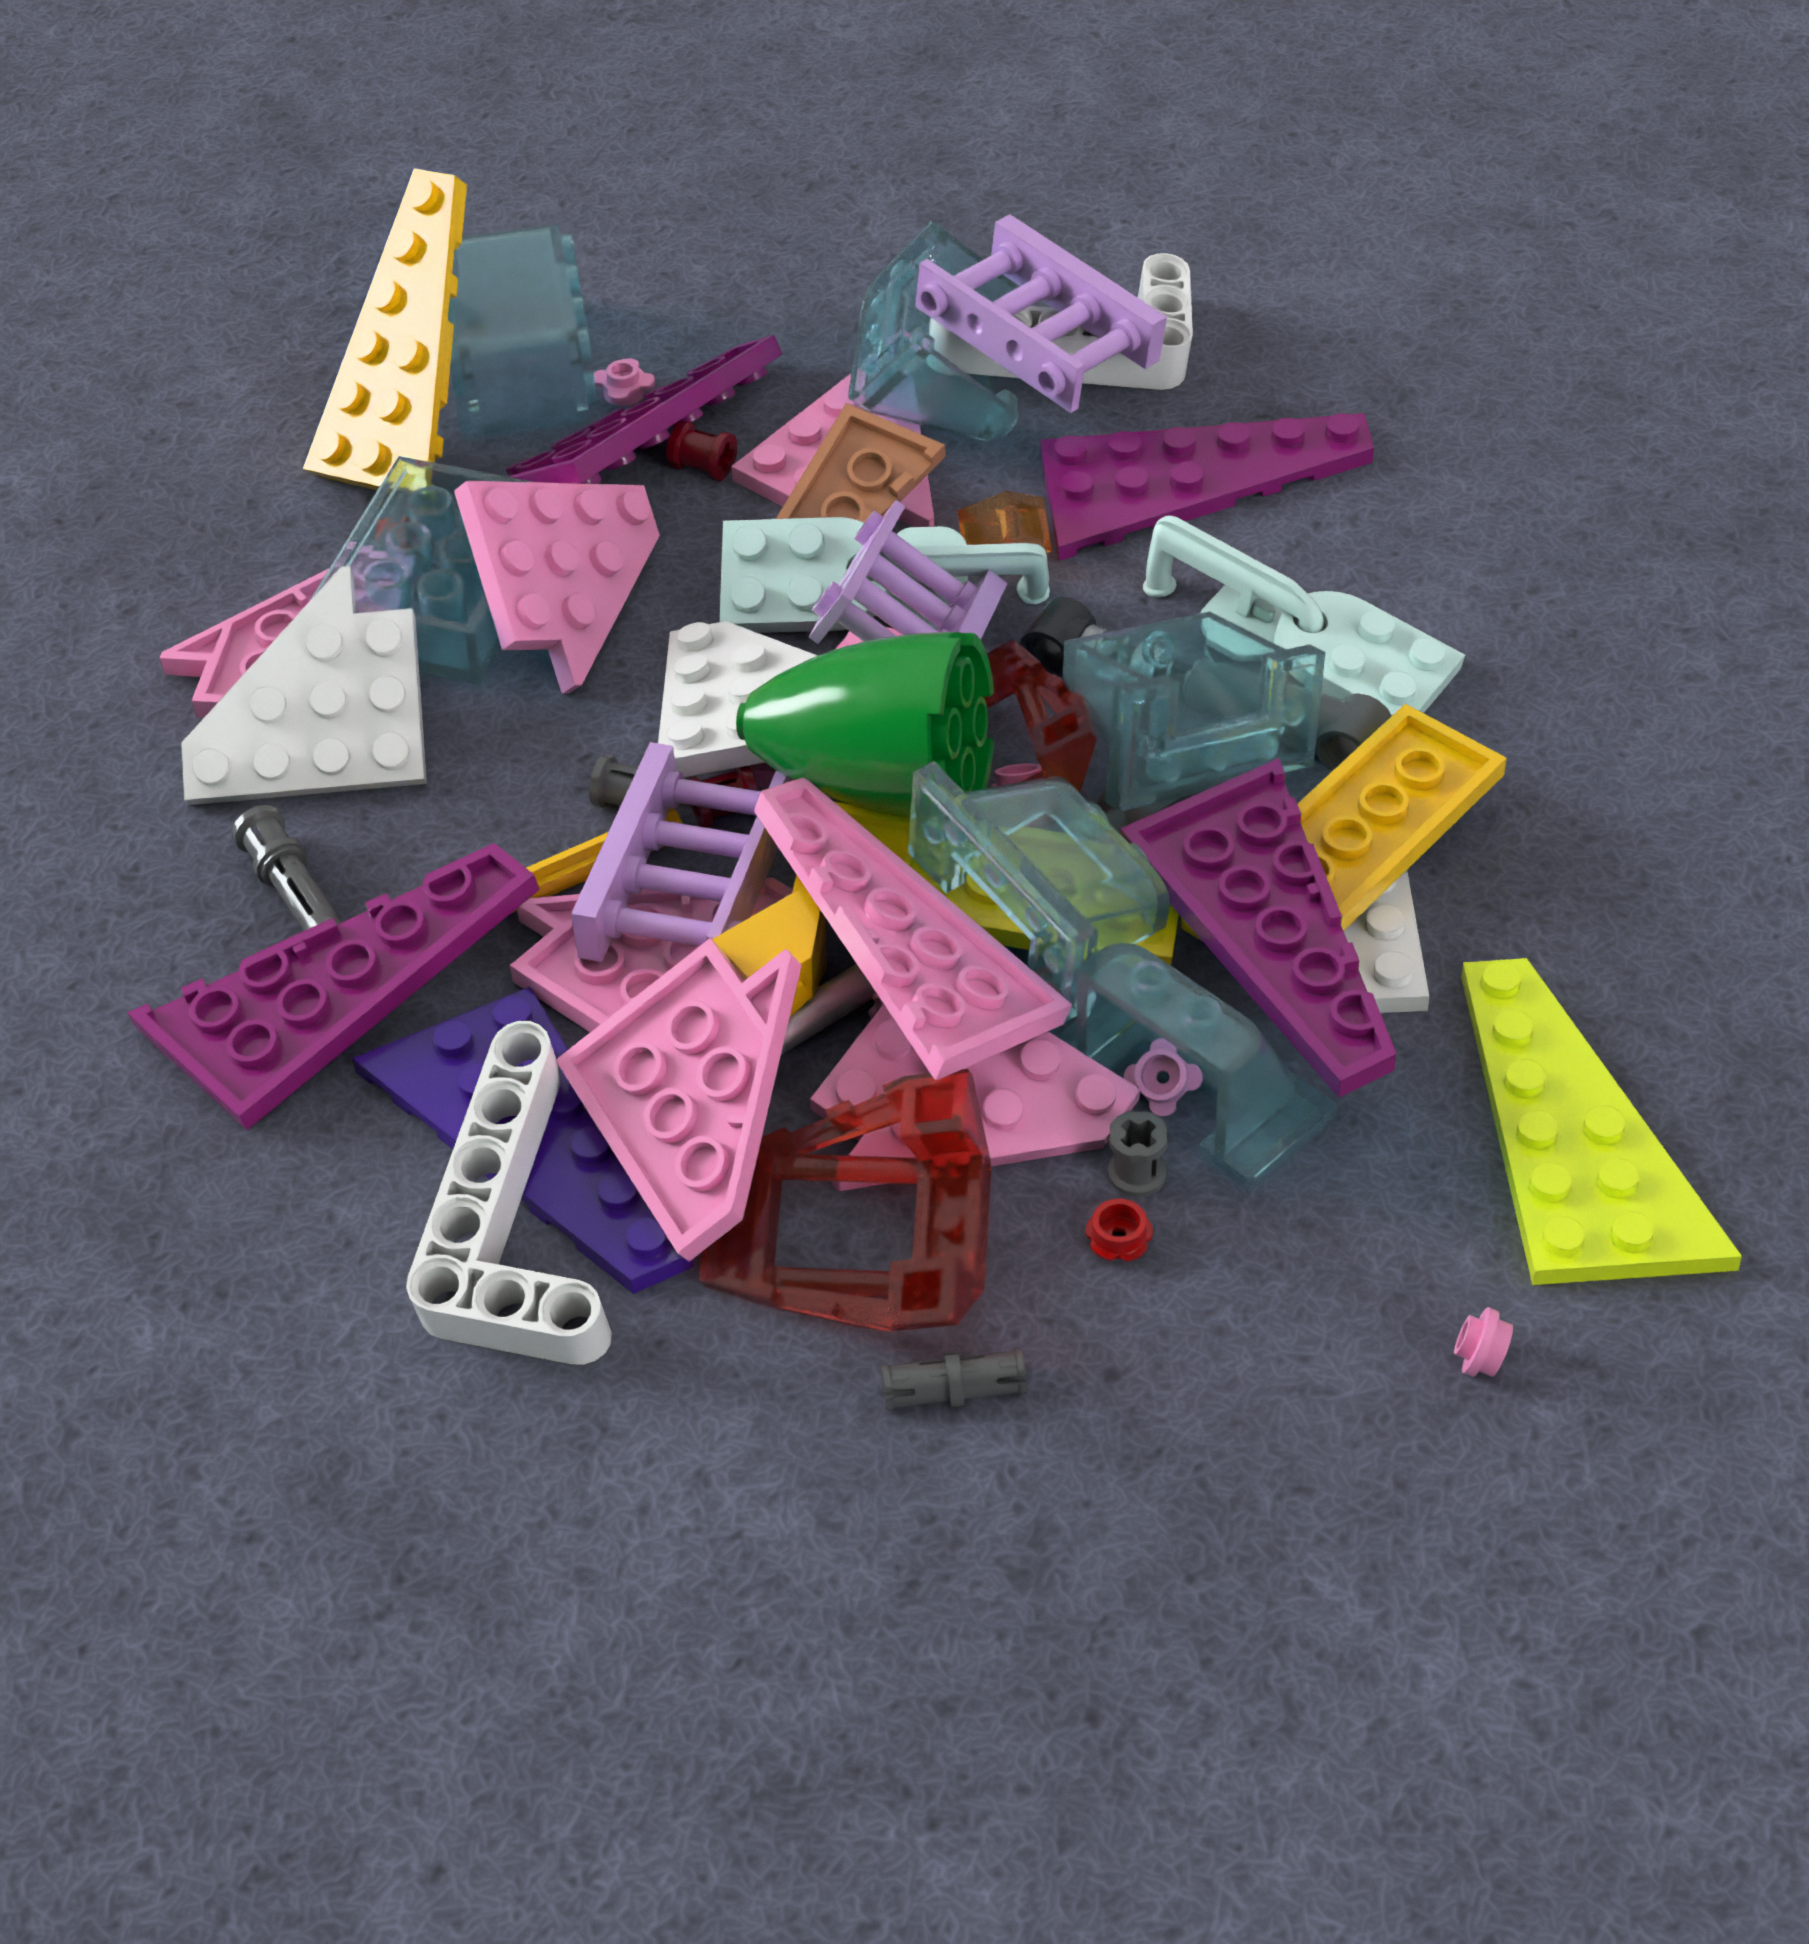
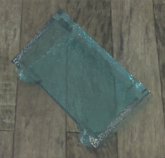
M932 220L876 276L864 296L848 399L872 414L983 441L992 440L996 436L1002 438L1012 430L1018 420L1017 397L1006 389L994 395L995 376L967 374L934 349L935 339L929 335L930 317L915 307L920 262L929 259L952 276H955L983 260ZM1000 275L974 290L993 302L1018 288V286L1005 276Z

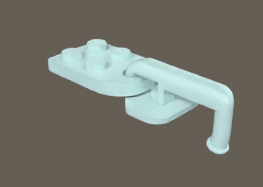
M1164 516L1157 521L1153 529L1143 591L1148 596L1155 598L1165 597L1174 592L1176 580L1171 576L1174 557L1225 584L1200 612L1198 629L1205 640L1238 659L1258 660L1277 658L1283 669L1305 686L1339 699L1356 693L1369 695L1384 704L1391 715L1397 712L1404 704L1424 713L1462 667L1465 654L1358 597L1334 591H1319L1307 594L1289 577L1174 516Z
M845 517L723 521L720 622L727 621L756 633L812 631L820 618L812 609L833 581L838 585L861 547V544L854 537L864 523ZM942 526L909 527L897 534L963 584L968 580V576H984L990 569L996 575H1023L1018 581L1016 590L1019 598L1026 604H1038L1049 597L1047 555L1045 549L1039 544L967 545L960 533L954 529ZM880 551L879 554L881 556H883L885 559H887L889 562H891L893 565H895L897 568H899L901 571H903L905 574H907L909 577H911L913 580H915L917 583H919L921 586H923L937 598L942 600L944 603H946L947 605L950 604L948 601H946L944 598H942L940 595H938L936 592H934L932 589H930L928 586H926L920 580L915 578L913 575H911L909 572H907L905 569H903L901 566H899L897 563H895L893 560H891L889 557H887ZM867 575L865 577L932 628L937 629V626ZM854 599L852 600L853 604L872 618L876 616ZM836 621L829 631L846 630L845 627Z

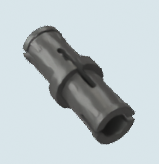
M1014 1348L1012 1351L959 1357L958 1350L943 1352V1359L890 1366L888 1364L881 1365L887 1411L898 1407L949 1401L950 1408L964 1407L965 1399L1011 1393H1027V1381L1023 1377L1026 1375L1025 1363L1021 1348Z

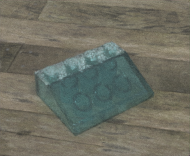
M398 456L311 599L340 567L350 566L354 574L356 613L412 608L416 619L419 670L433 676L480 685L501 645L454 491L466 481H532Z

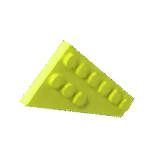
M1521 958L1463 962L1461 979L1532 1285L1739 1271L1742 1259L1739 1251L1529 960Z

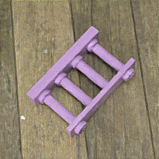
M1011 214L995 222L991 256L955 276H952L929 259L919 263L915 304L917 309L1070 413L1079 408L1083 374L1120 352L1144 369L1160 361L1167 316ZM1002 274L1020 286L993 302L974 290ZM1040 300L1059 312L1033 328L1028 327L1013 317L1016 313ZM1079 326L1099 338L1072 355L1052 343Z
M895 500L884 516H881L874 510L855 535L854 539L861 544V547L839 585L833 581L814 605L812 611L820 616L810 633L809 638L819 644L836 621L864 642L897 636L853 604L852 600L854 599L902 635L931 632L975 633L981 640L1006 588L1007 582L989 569L976 586L968 580L964 584L892 531L905 508L902 503ZM880 551L887 557H889L891 560H893L895 563H897L899 566H901L903 569H905L907 572H909L911 575H913L915 578H917L926 586H928L930 589H932L934 592H936L938 595H940L942 598H944L946 601H948L950 604L947 605L946 603H944L942 600L937 598L935 595H933L931 592H929L927 589H925L923 586H921L919 583H917L915 580H913L911 577H909L907 574H905L903 571H901L899 568H897L895 565H893L891 562H889L887 559L879 554ZM867 575L937 626V629L932 628L865 577Z
M650 742L571 913L578 958L602 962L612 938L618 939L622 933L700 946L709 938L713 939L750 918L778 851V846L754 812L761 792L686 780L681 772H676L673 746ZM776 771L769 788L790 782L792 779ZM680 803L757 816L749 835L665 821L669 809L678 808ZM661 846L739 858L731 878L646 864L651 850L658 851ZM642 889L721 902L713 922L627 908L632 893L639 894Z

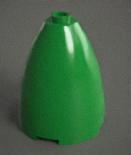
M961 632L915 633L878 638L844 646L789 668L753 690L749 694L746 703H741L738 707L736 715L737 734L741 740H745L748 749L776 771L793 780L805 778L826 796L875 812L907 818L962 822L964 814H977L987 790L992 766L994 739L986 738L988 710L986 701L983 698L991 697L994 693L988 656L982 641L975 633Z

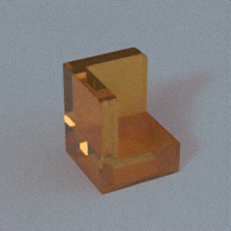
M1005 491L957 510L960 533L967 545L1034 543L1043 547L1046 553L1052 551L1045 501L1042 496Z

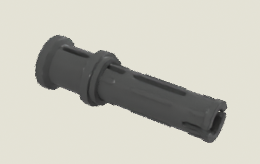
M260 805L244 812L232 827V839L240 850L249 853L253 858V871L260 882L277 889L290 912L304 931L331 918L334 919L336 925L342 923L324 892L319 888L307 870V852L300 841L290 838L286 833L285 820L279 810L271 805ZM253 827H257L263 837L260 838L258 835H255Z

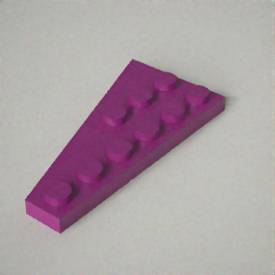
M775 335L743 343L688 371L686 373L688 377L666 386L658 387L643 395L645 401L627 410L618 408L554 442L550 446L552 450L542 452L507 467V477L492 481L599 483L602 480L599 472L604 468L606 471H610L630 463L636 458L633 450L637 447L645 449L670 437L667 430L668 427L672 425L675 427L682 420L692 422L703 415L700 407L704 404L709 407L721 403L736 394L733 389L734 385L743 386L767 374L765 365L782 355Z
M1339 413L1332 416L1298 419L1282 418L1273 421L1249 423L1230 422L1223 425L1188 428L1173 427L1170 429L1139 432L1121 431L1114 434L1078 437L1064 436L1040 440V456L1059 561L1077 556V549L1099 542L1106 547L1124 541V534L1147 527L1154 529L1157 521L1164 516H1174L1183 521H1188L1235 506L1236 499L1259 492L1264 497L1280 492L1281 485L1302 478L1315 481L1372 463L1374 455V445L1365 413Z
M1279 758L1120 828V847L1338 1098L1394 1071L1397 1053L1374 995L1367 992L1359 971L1360 960L1353 943H1348L1341 926L1342 915L1314 844L1308 843L1301 825L1300 809L1295 797L1291 798L1284 782L1285 772Z
M493 843L426 874L423 885L392 900H390L387 893L365 902L368 911L338 925H336L333 918L242 959L239 970L208 985L201 978L180 988L183 996L154 1010L147 1003L127 1014L137 1030L241 1126L249 1130L540 889L532 872Z

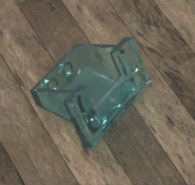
M1210 611L1065 640L1063 678L1067 687L1109 745L1105 803L1117 810L1124 811L1200 793L1277 758L1280 759L1284 772L1314 766L1325 651L1310 644L1285 649Z
M935 761L913 772L908 853L946 894L966 883L968 873L1031 940L1027 966L1073 1004L1066 1022L1087 1010L1094 970L1166 927L1170 908L1169 895L1164 882L1150 865L1145 853L1136 844L1128 843L1109 824L1103 810L1096 803L1088 802L1064 778L1052 776L964 792Z
M1131 943L1113 944L1100 950L1077 969V1020L1057 1035V1037L1116 1074L1144 1051H1150V1045L1156 1039L1164 1038L1177 1047V1054L1187 1064H1195L1201 1069L1203 1081L1198 1089L1217 1102L1216 1129L1199 1143L1198 1158L1248 1194L1336 1118L1337 1103L1293 1074L1250 1019L1147 949Z

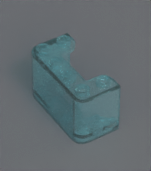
M560 224L462 236V245L454 251L452 274L458 278L457 297L450 298L448 321L454 324L450 371L462 440L590 423L588 404L598 403L594 372L593 370L583 372L582 361L592 360L572 234H561Z

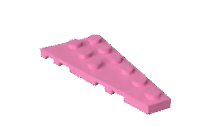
M800 778L761 791L754 812L935 1081L1064 1024L1073 1005L810 781Z

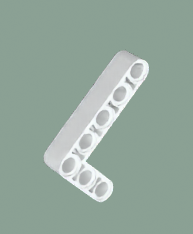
M1167 253L1154 254L1144 260L1138 298L1167 316L1160 361L1144 369L1119 352L1085 372L1082 383L1164 390L1174 388L1184 381L1193 336L1190 268L1188 263L1176 255ZM1029 306L1013 315V317L1028 327L1033 328L1059 312L1051 307ZM930 317L926 356L928 362L933 367L952 373L1019 378ZM1079 326L1052 343L1072 355L1099 338Z
M531 1021L510 1023L499 1030L492 1040L412 1263L406 1288L422 1326L430 1335L440 1339L567 1364L584 1365L596 1361L603 1356L611 1344L612 1332L597 1291L590 1284L577 1279L499 1265L561 1083V1072L547 1031L539 1024ZM535 1060L530 1065L524 1067H517L520 1063L524 1061ZM517 1116L511 1122L496 1124L502 1118ZM489 1173H497V1175L489 1181H486L484 1183H475L476 1180H478L483 1175ZM477 1232L468 1241L454 1243L455 1239L464 1233ZM456 1292L455 1296L449 1301L441 1304H432L434 1299L440 1294ZM522 1304V1307L510 1316H497L499 1311L506 1306ZM576 1317L589 1318L579 1328L573 1330L562 1329L564 1324L570 1319Z

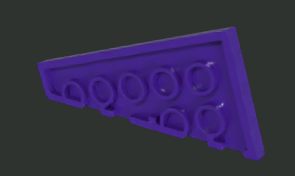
M529 986L356 1056L352 1060L355 1072L370 1084L376 1083L392 1096L393 1103L408 1115L412 1113L436 1131L437 1137L453 1150L492 1040L499 1030L516 1021H531L539 1024L547 1031L556 1059L564 1054L568 1048ZM535 1060L524 1061L520 1063L517 1067H524L530 1065ZM559 1067L561 1072L560 1087L521 1200L529 1206L532 1214L546 1225L549 1223L554 1225L576 1243L577 1250L632 1294L695 1267L694 1259L687 1261L676 1252ZM517 1116L502 1118L496 1124L511 1122ZM489 1173L485 1176L491 1180L497 1173Z

